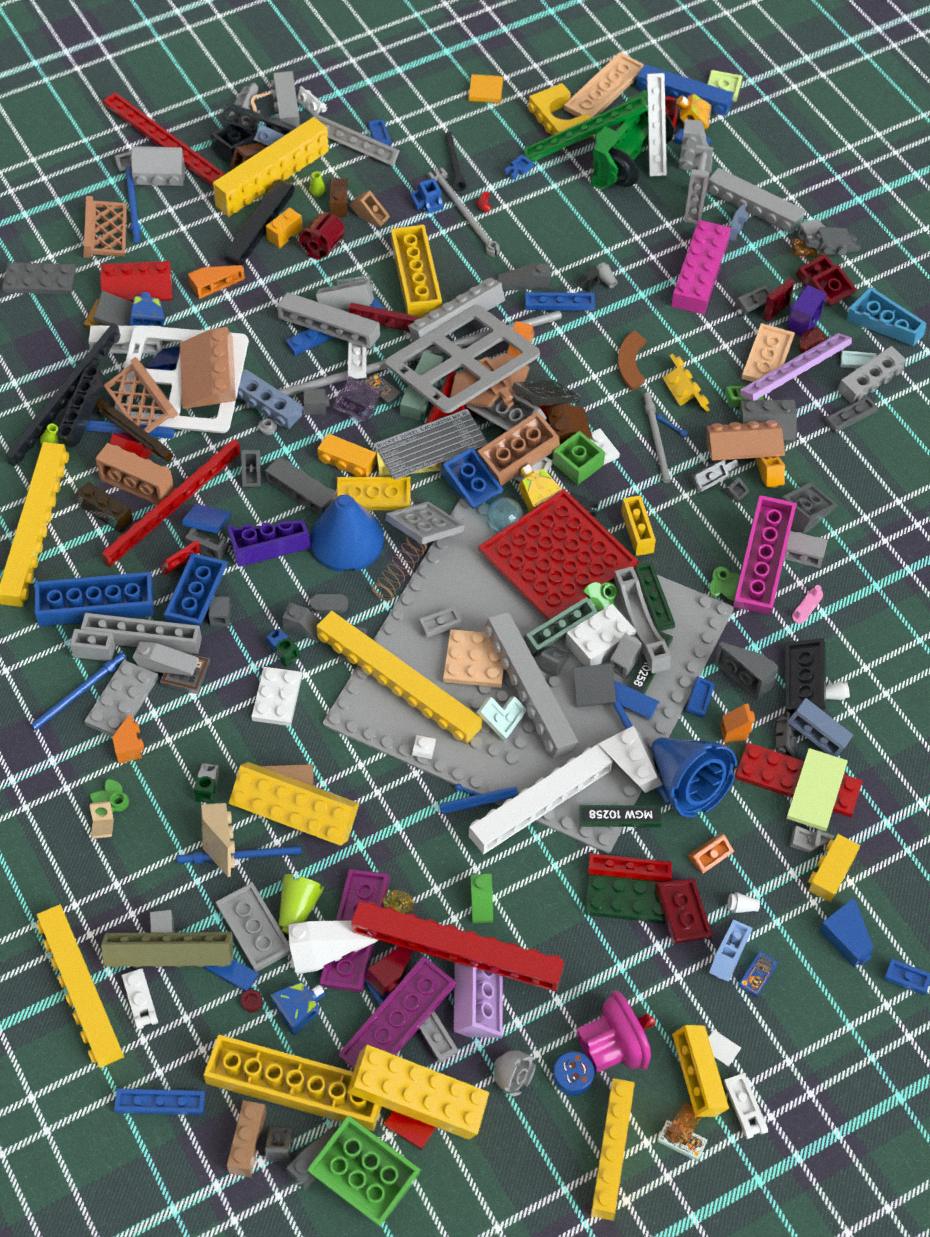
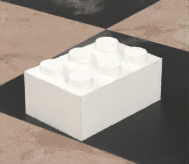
M611 604L566 633L565 645L584 667L600 665L613 656L623 635L627 633L635 637L636 629Z

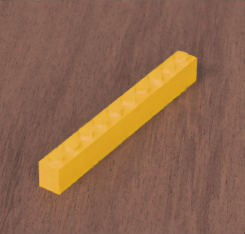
M47 442L42 444L1 579V605L23 607L25 600H28V588L33 583V571L38 566V554L43 549L42 540L47 535V523L51 521V510L56 505L55 496L60 491V479L64 477L65 473L64 465L69 460V453L66 452L65 444Z
M331 611L317 625V636L320 641L331 645L337 653H342L352 664L360 666L367 675L371 674L381 685L389 687L396 696L404 698L411 707L418 708L425 717L436 721L440 728L447 729L457 740H462L467 744L482 728V718L335 612Z

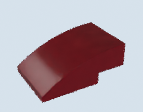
M826 254L800 267L795 274L805 287L809 285L827 293L824 304L829 307L858 291L839 264L834 265Z

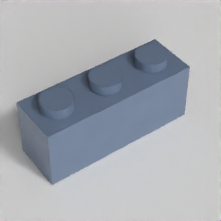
M807 698L804 699L787 721L827 754L835 757L842 752L853 736L851 732Z

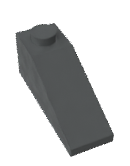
M532 263L499 274L498 281L501 282L503 290H550V263Z
M335 1126L331 1127L304 1149L286 1168L288 1177L304 1191L316 1179L307 1170L338 1130Z

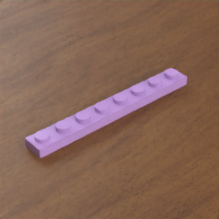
M837 333L740 389L741 396L751 401L758 400L761 396L795 378L802 372L807 371L814 365L819 364L826 358L831 357L838 351L843 350L852 344V338Z

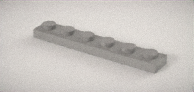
M314 113L313 117L327 127L328 138L389 165H395L400 150Z

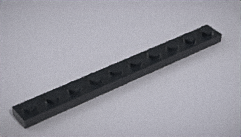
M112 323L6 453L10 465L15 467L24 459L27 451L34 447L36 440L45 432L47 426L55 421L57 414L67 406L85 368L91 364L99 366L103 357L109 354L111 347L120 340L121 334L118 325Z

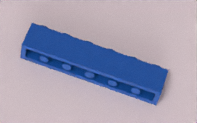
M644 64L637 76L636 88L647 91V74L664 73L665 96L678 99L680 96L687 98L695 94L711 105V113L726 117L732 106L734 92Z

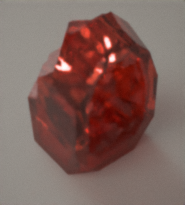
M813 327L803 333L798 343L799 350L804 353L825 341L824 332L819 327Z

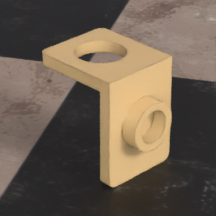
M109 801L90 803L93 820L91 838L111 837L114 823L111 803ZM103 807L107 810V813L99 815L95 810Z

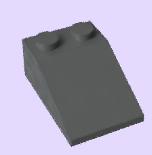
M811 482L781 498L784 501L797 503L791 530L803 534L810 531L838 506Z
M721 642L718 646L715 665L756 701L773 688L778 667L773 660L768 659L762 654Z

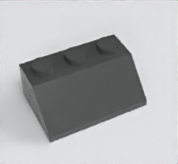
M795 400L741 401L738 413L740 424L750 421H779L782 427L784 442L796 441L797 412Z

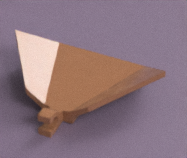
M503 353L492 359L485 357L478 360V362L488 370L495 371L514 359V357ZM524 366L464 405L489 408L501 397L507 408L513 406L514 402L511 400L513 399L511 393H522L529 372V366ZM467 369L456 373L450 398L480 379Z

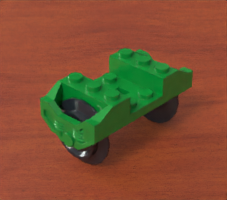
M643 90L639 94L630 96L626 102L644 95L648 106L647 91ZM648 111L621 122L620 127L616 131L605 126L601 131L597 132L595 136L596 146L593 150L595 158L593 160L594 168L591 186L603 190L612 184L621 187H631L637 183L639 171L634 160L649 143ZM665 113L667 144L674 136V125L670 117Z

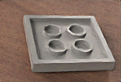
M430 502L386 513L385 518L387 522L420 544H427L434 540L464 532L465 528L463 523Z

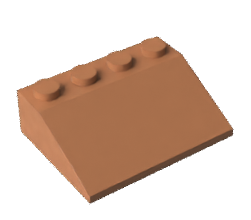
M227 327L209 329L181 342L182 408L186 409L236 401L233 336Z

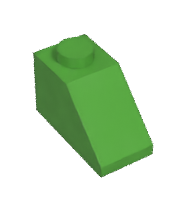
M471 874L472 923H492V874Z

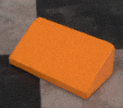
M717 834L690 853L688 858L703 874L732 854L734 850L724 834Z

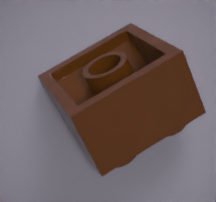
M564 403L546 408L551 428L559 436L560 445L578 431L592 439L584 408Z

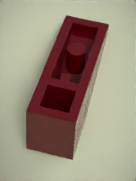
M399 946L368 968L366 980L381 997L387 993L391 994L399 985L414 950Z

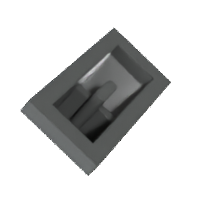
M241 450L242 487H261L262 462L260 450Z
M270 1127L265 1147L268 1162H290L292 1127Z

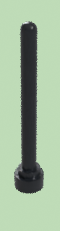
M448 131L446 132V139L455 176L453 187L456 191H463L467 187L466 180L460 173L452 132Z

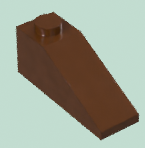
M331 178V215L334 214L338 217L348 216V178Z

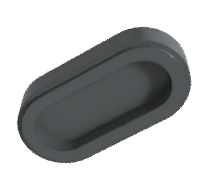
M316 594L310 600V607L313 612L318 614H329L331 611L339 614L348 609V599L343 594Z

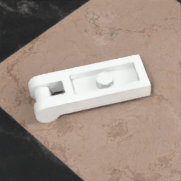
M143 969L123 974L122 978L137 1030L144 1028V1025L150 1023L152 1025L157 1024L158 1019ZM149 1012L147 1016H140L142 1013Z
M745 1073L725 1079L723 1082L742 1126L745 1138H752L757 1133H767V1125ZM755 1119L756 1124L750 1126L748 1120Z

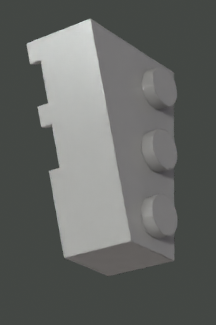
M685 119L679 161L680 170L692 171L697 145L709 147L702 121Z

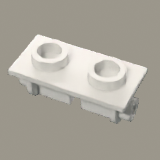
M300 86L297 102L313 115L314 113L319 115V112L324 113L327 110L326 104L317 100L309 90H305Z

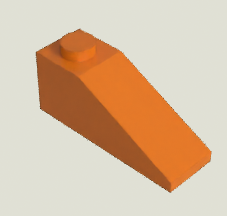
M242 265L203 267L188 274L190 287L199 299L245 279L244 267Z

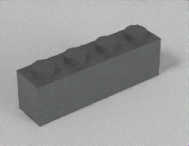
M278 457L265 470L268 483L319 517L336 499V493L331 488L325 487L319 480L311 478L305 471L296 468L290 461L284 460L281 457Z

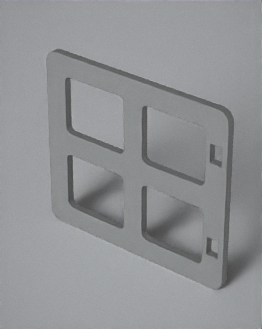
M475 305L391 355L385 360L388 369L444 413H450L540 356V350L486 309ZM474 319L492 331L465 349H461L445 337ZM501 341H506L522 353L495 371L488 370L474 359ZM431 345H436L451 357L423 375H418L403 363ZM459 367H464L480 379L451 398L446 397L431 385ZM405 369L407 372L403 374L400 370ZM438 395L440 398L436 400L433 396Z

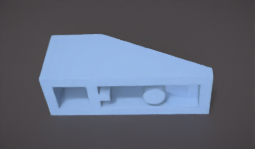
M736 920L732 921L716 953L709 971L710 974L729 982L751 934L752 927Z

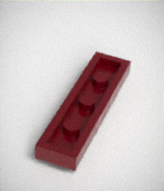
M351 302L348 310L349 313L379 322V326L404 330L406 332H410L409 325L419 319V316Z

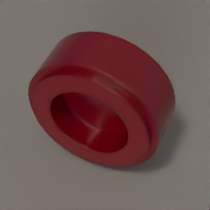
M248 990L241 996V1005L246 1012H257L262 1007L263 1000L258 991Z

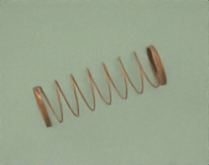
M410 536L406 537V541L408 543L407 545L413 548L416 552L419 551L424 553V551L427 549L426 544H424L425 549L423 550L414 547L408 540V537ZM380 582L373 584L372 591L379 598L390 601L394 595L389 590L390 588H387ZM378 585L386 589L391 595L386 597L391 598L388 599L379 595L374 586Z

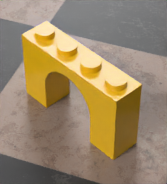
M563 83L529 96V111L535 115L537 121L545 127L546 132L550 133L551 136L592 118L586 113L571 120H561L551 114L563 108L564 104L570 100L571 93Z

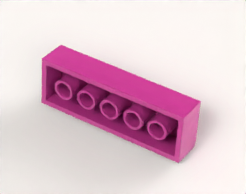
M698 220L673 293L671 307L705 315L729 243L731 227Z
M759 495L733 607L771 615L797 503Z

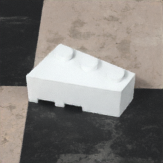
M634 726L598 743L645 793L663 785L639 731Z

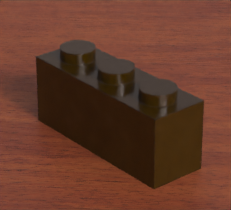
M89 481L76 492L78 504L81 508L118 532L122 533L133 522L131 509Z

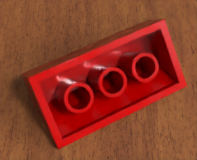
M170 261L101 264V290L134 302V297L140 296L142 292H148L152 298H158L160 301H172V270Z

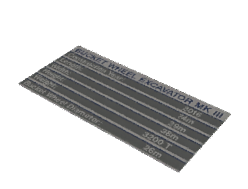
M468 409L374 443V446L395 480L456 457L472 447L477 449L485 446L488 442Z

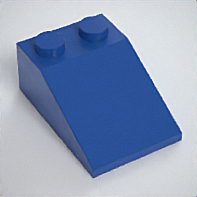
M474 447L442 465L440 473L445 481L472 509L504 491Z

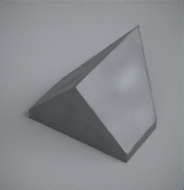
M552 646L533 658L539 669L557 677L568 660L570 653Z

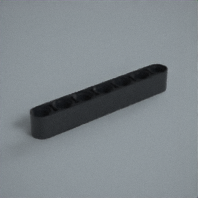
M280 179L274 183L227 248L224 255L225 261L236 265H243L266 234V225L279 216L293 196L294 184Z

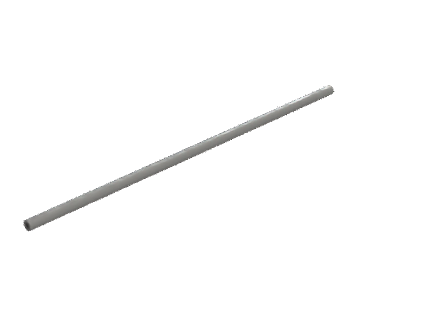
M555 311L520 322L531 324L534 327L562 319L560 311ZM515 323L509 324L507 326H509L511 329H514ZM488 330L453 340L452 342L461 348L477 342L492 331ZM436 345L428 347L403 363L420 359L423 352L436 355L443 353V351ZM385 360L366 365V374L387 369ZM348 370L280 389L279 391L287 396L303 393L304 390L317 389L349 379ZM245 401L246 408H250L251 406Z

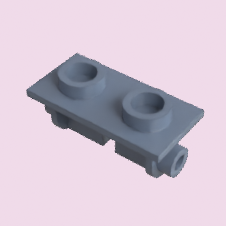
M260 124L254 140L270 146L285 135Z

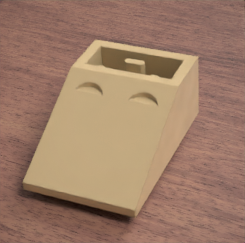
M226 803L201 805L203 849L226 876L231 877V868H235L234 855L231 856V853H235L234 841H230V838H233V826L228 825L232 823L231 811H227Z

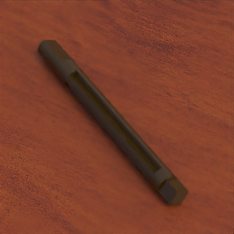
M98 398L94 409L158 457L163 458L167 462L174 457L173 453L164 444L106 401Z

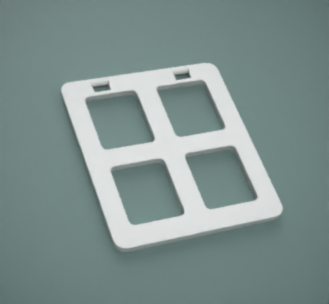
M137 326L132 333L124 369L132 364L130 360L134 357L141 361L144 344L148 339L183 342L205 331ZM231 333L233 336L235 392L237 397L249 340L245 334ZM135 345L139 346L138 354L133 353ZM180 355L176 370L174 371L146 369L156 384L172 385L169 401L178 412L175 418L170 416L158 427L213 433H226L229 430L236 401L220 403L216 419L179 416L182 406ZM133 371L130 372L126 380H134L135 373ZM125 384L123 392H131L133 384ZM127 396L126 404L129 403L130 396ZM115 403V409L124 415L117 403ZM131 412L130 416L137 417L138 412ZM142 413V417L149 418L150 413ZM154 414L153 418H159L163 414ZM141 421L140 425H148V421Z

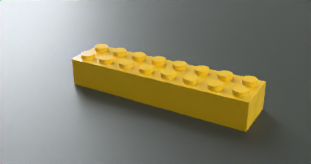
M313 117L214 181L213 189L216 207L230 217L260 196H263L278 179L287 180L320 156L325 155L329 151L327 127Z
M219 1034L204 1073L205 1082L208 1085L342 1123L349 1115L367 1130L371 1131L375 1130L382 1107L347 1093L353 1075L352 1071Z

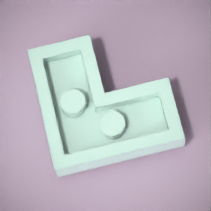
M515 696L510 697L503 708L492 697H489L484 701L477 713L501 739H507L527 709Z

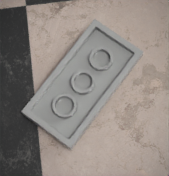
M123 660L85 719V725L113 737L128 715H132L134 718L158 680V674Z
M253 882L216 901V906L255 972L291 954L287 939Z

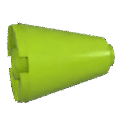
M292 874L284 875L278 925L282 928L281 931L283 933L289 934L288 925L306 921L323 892L324 887H320L321 884L301 876L292 879Z

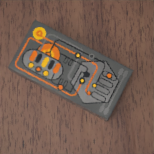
M374 374L363 383L365 389L388 406L401 397V392L378 374Z

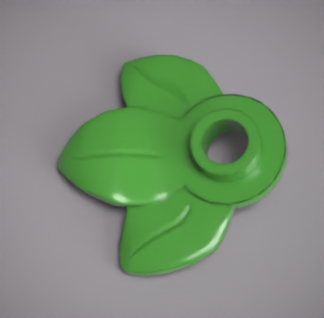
M717 567L712 573L713 580L709 584V591L712 597L722 594L727 599L734 601L740 575L730 572L725 567ZM720 573H723L725 575V578H722L720 576Z
M594 582L585 587L584 593L590 597L589 600L597 612L611 604L616 607L614 598L617 595V589L612 583L600 584ZM605 589H608V595L605 594Z
M111 779L106 780L105 790L90 794L93 803L109 801L112 813L114 811H123L129 805L128 796L123 793L122 786ZM103 807L95 810L99 815L107 813V810Z

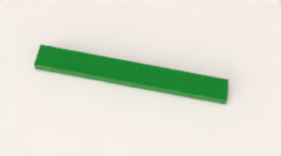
M644 95L639 96L524 148L525 157L534 162L596 134L605 126L610 128L648 111L646 98Z

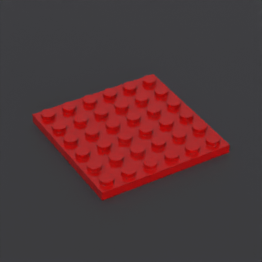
M565 489L478 546V551L547 621L584 598L588 597L589 599L590 597L584 593L587 585L594 582L600 584L612 583L615 581V571L632 566L634 568L638 565V560Z

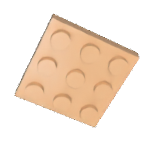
M451 629L443 682L502 688L504 668L502 667L499 655L494 652L493 644L490 638L485 635V632Z

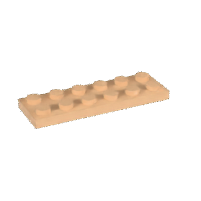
M619 52L564 104V110L577 117L588 113L593 118L601 114L637 79L644 64Z

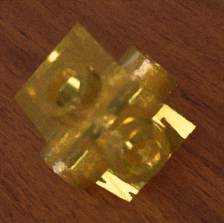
M397 889L389 892L388 897L382 899L384 903L383 908L390 907L402 914L414 911V900L411 894H408L406 891ZM399 902H401L403 909H399Z

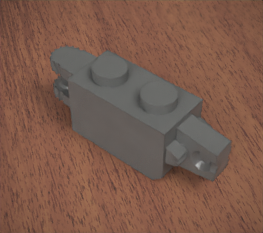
M820 227L816 234H806L804 237L805 245L814 248L818 254L846 255L847 252H857L861 248L860 244L856 243L857 237L849 235L846 228Z

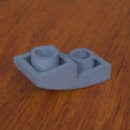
M744 204L739 207L733 217L729 240H736L737 234H740L741 229H743L744 222L748 221V212H745L746 205Z

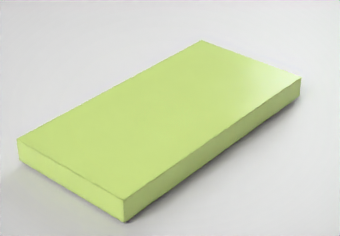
M809 748L786 819L826 831L848 760Z

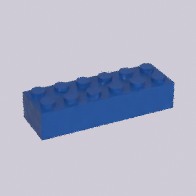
M151 572L35 582V616L38 625L50 626L83 623L85 613L126 618L155 616L154 585Z

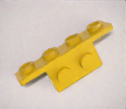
M672 353L670 357L677 368L664 376L663 379L678 404L682 406L693 397H696L706 412L710 411L707 406L709 401L704 395H700L699 391L701 389L696 382H692L693 376L689 370L683 368L685 363L680 356L676 358Z

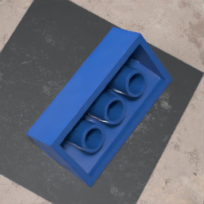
M192 553L164 613L166 622L201 626L228 562Z

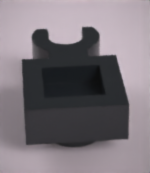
M570 493L593 517L596 516L597 510L591 508L598 509V502H587L588 497Z

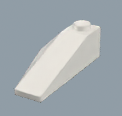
M352 920L308 921L288 925L289 945L296 974L318 971L324 968L323 965L334 960L338 961L342 959V956L352 951L357 952L378 940L352 933Z

